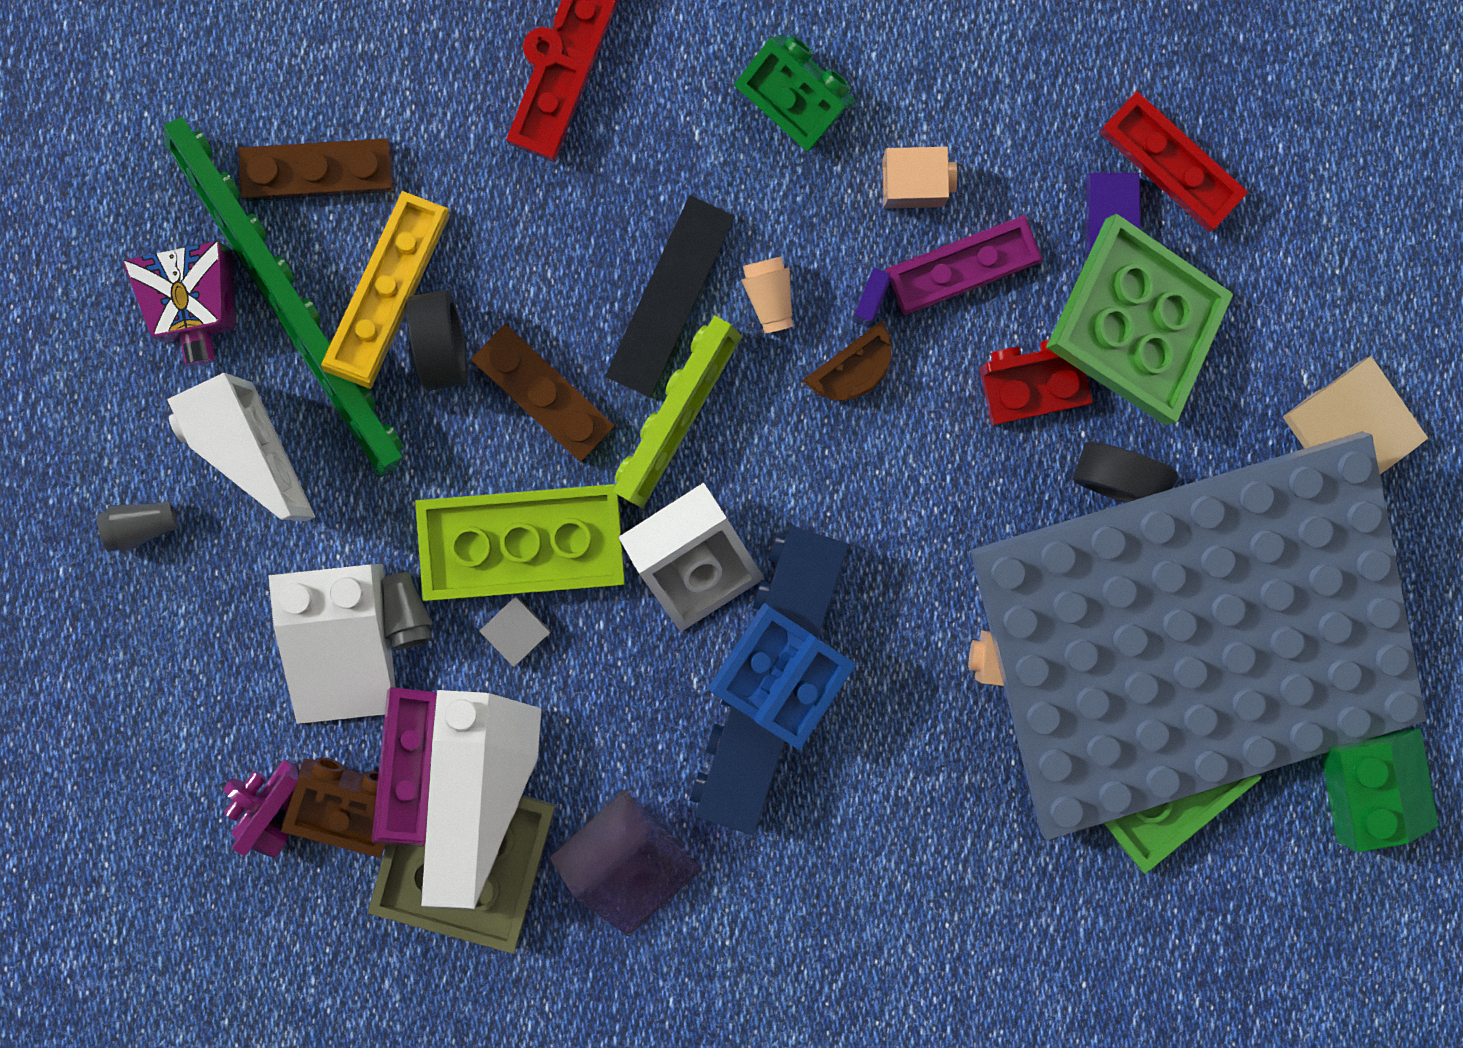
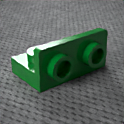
M783 34L770 37L733 85L808 152L817 145L840 115L852 107L856 99L848 93L851 87L840 74L830 68L824 71L811 59L814 53L801 39L794 35L786 37Z

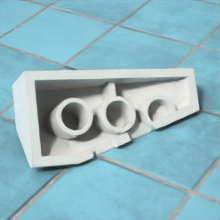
M437 690L422 908L475 910L499 853L498 850L511 820H513L525 786L538 761L541 708L491 693Z

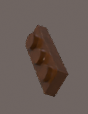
M388 138L238 147L241 198L245 201L395 192L392 142Z
M506 323L471 358L481 370L581 463L615 429V426Z

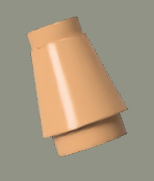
M782 256L743 266L746 278L741 279L763 326L764 333L793 327L791 318L790 267L784 268Z

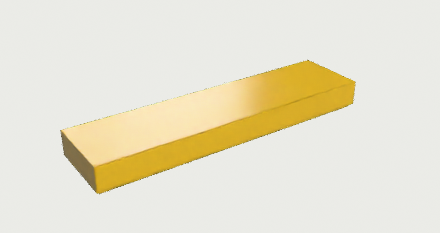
M401 192L321 363L324 372L366 388H372L407 311V300L410 296L414 295L449 219V208L407 192Z

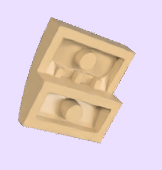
M1372 356L1356 363L1328 386L1314 392L1283 416L1304 449L1362 431L1372 434L1380 474L1428 439Z

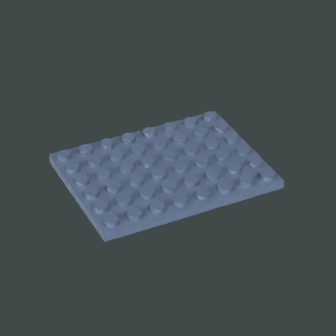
M1363 431L970 550L1040 833L1046 841L1329 752V747L1371 739L1426 721L1372 434Z

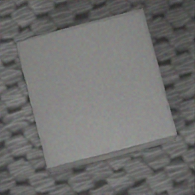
M515 596L479 630L513 667L517 666L552 632L518 596Z

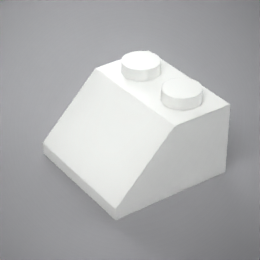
M704 483L619 536L638 573L680 632L765 579Z

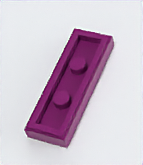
M1023 215L886 268L884 272L890 274L889 286L901 316L905 317L1039 265L1043 262L1026 215Z
M393 687L387 690L371 843L424 847L426 844L437 692Z

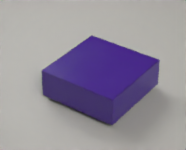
M873 268L851 320L852 322L864 327L872 325L891 280L889 273Z

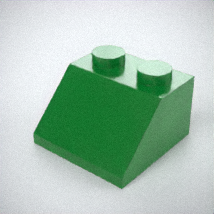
M1420 727L1396 730L1371 739L1329 747V752L1321 754L1337 843L1356 852H1364L1409 844L1439 827Z

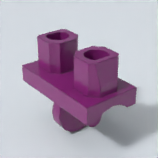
M283 759L260 792L258 790L265 782L266 777L258 771H253L245 783L231 778L223 788L225 793L233 800L225 810V815L237 821L242 812L247 809L231 831L232 836L236 839L232 845V850L246 856L250 849H253L272 858H275L286 844L289 834L281 832L282 825L272 819L280 808L288 810L298 779L297 766Z

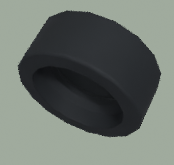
M443 290L410 296L407 300L408 328L414 361L423 387L426 391L465 385L468 380L466 350L457 307L451 292Z
M1086 442L1073 475V481L1095 493L1127 503L1173 489L1177 471L1160 461L1130 450L1098 442Z

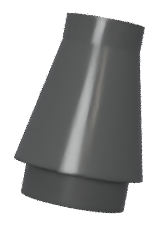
M170 500L161 503L109 505L108 511L97 513L99 533L107 552L119 550L123 554L167 532L179 529L176 512Z
M397 573L383 578L381 582L384 592L385 639L391 640L392 649H408L430 642L432 640L430 629L434 627V624L417 592L411 573Z

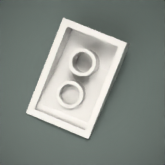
M222 373L167 399L174 413L169 415V422L180 442H187L192 450L281 520L308 521L315 518L252 382Z
M383 564L268 575L273 626L296 723L385 715L387 690L390 687H396L391 640L385 639L384 592L381 582L384 578Z

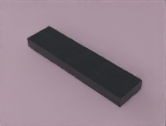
M689 195L605 375L607 379L648 398H652L735 220L734 215Z

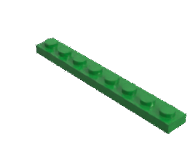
M183 116L164 124L165 146L378 476L381 478L397 469L402 459L399 451L403 450L400 438L391 425L387 423L382 426L372 409L376 408V404L368 388L323 371L321 363L332 340L328 342L318 327L322 323L319 313L307 297L299 298L291 285L294 282V277L285 260L280 255L273 257L264 243L267 240V235L258 218L253 213L246 216L237 202L240 199V194L233 179L226 171L219 174L210 160L213 157L212 149L203 133L199 129L192 131Z

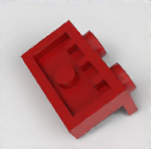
M1049 340L1040 342L1041 351L1021 355L1019 346L990 353L991 361L979 367L991 426L1092 404L1086 373L1047 349L1046 346Z

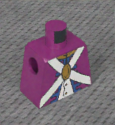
M215 241L123 260L124 268L152 337L165 343L180 341L185 366H199L215 362L211 335L231 331L236 326L233 250L221 242Z

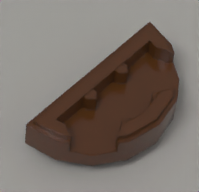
M883 320L803 379L802 383L815 395L832 401L855 400L872 392L886 376L891 361V336Z

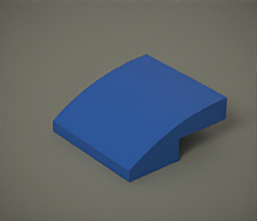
M764 603L708 686V689L717 697L754 719L763 728L800 750L849 677L856 663Z

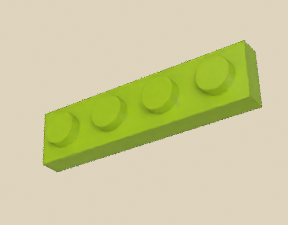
M714 315L708 326L704 325L698 330L691 344L692 354L683 369H678L671 376L666 387L667 397L658 413H652L645 421L640 433L642 440L633 456L626 457L620 464L615 475L617 484L612 492L643 509L742 338L732 324Z

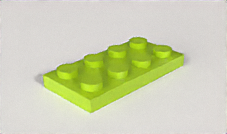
M616 484L415 500L423 601L625 585L623 545L619 539V536L622 535L619 495L612 492Z

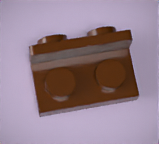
M320 757L315 760L304 758L281 832L381 858L386 844L371 843L379 772L367 771L362 774L344 769L340 762L330 758Z

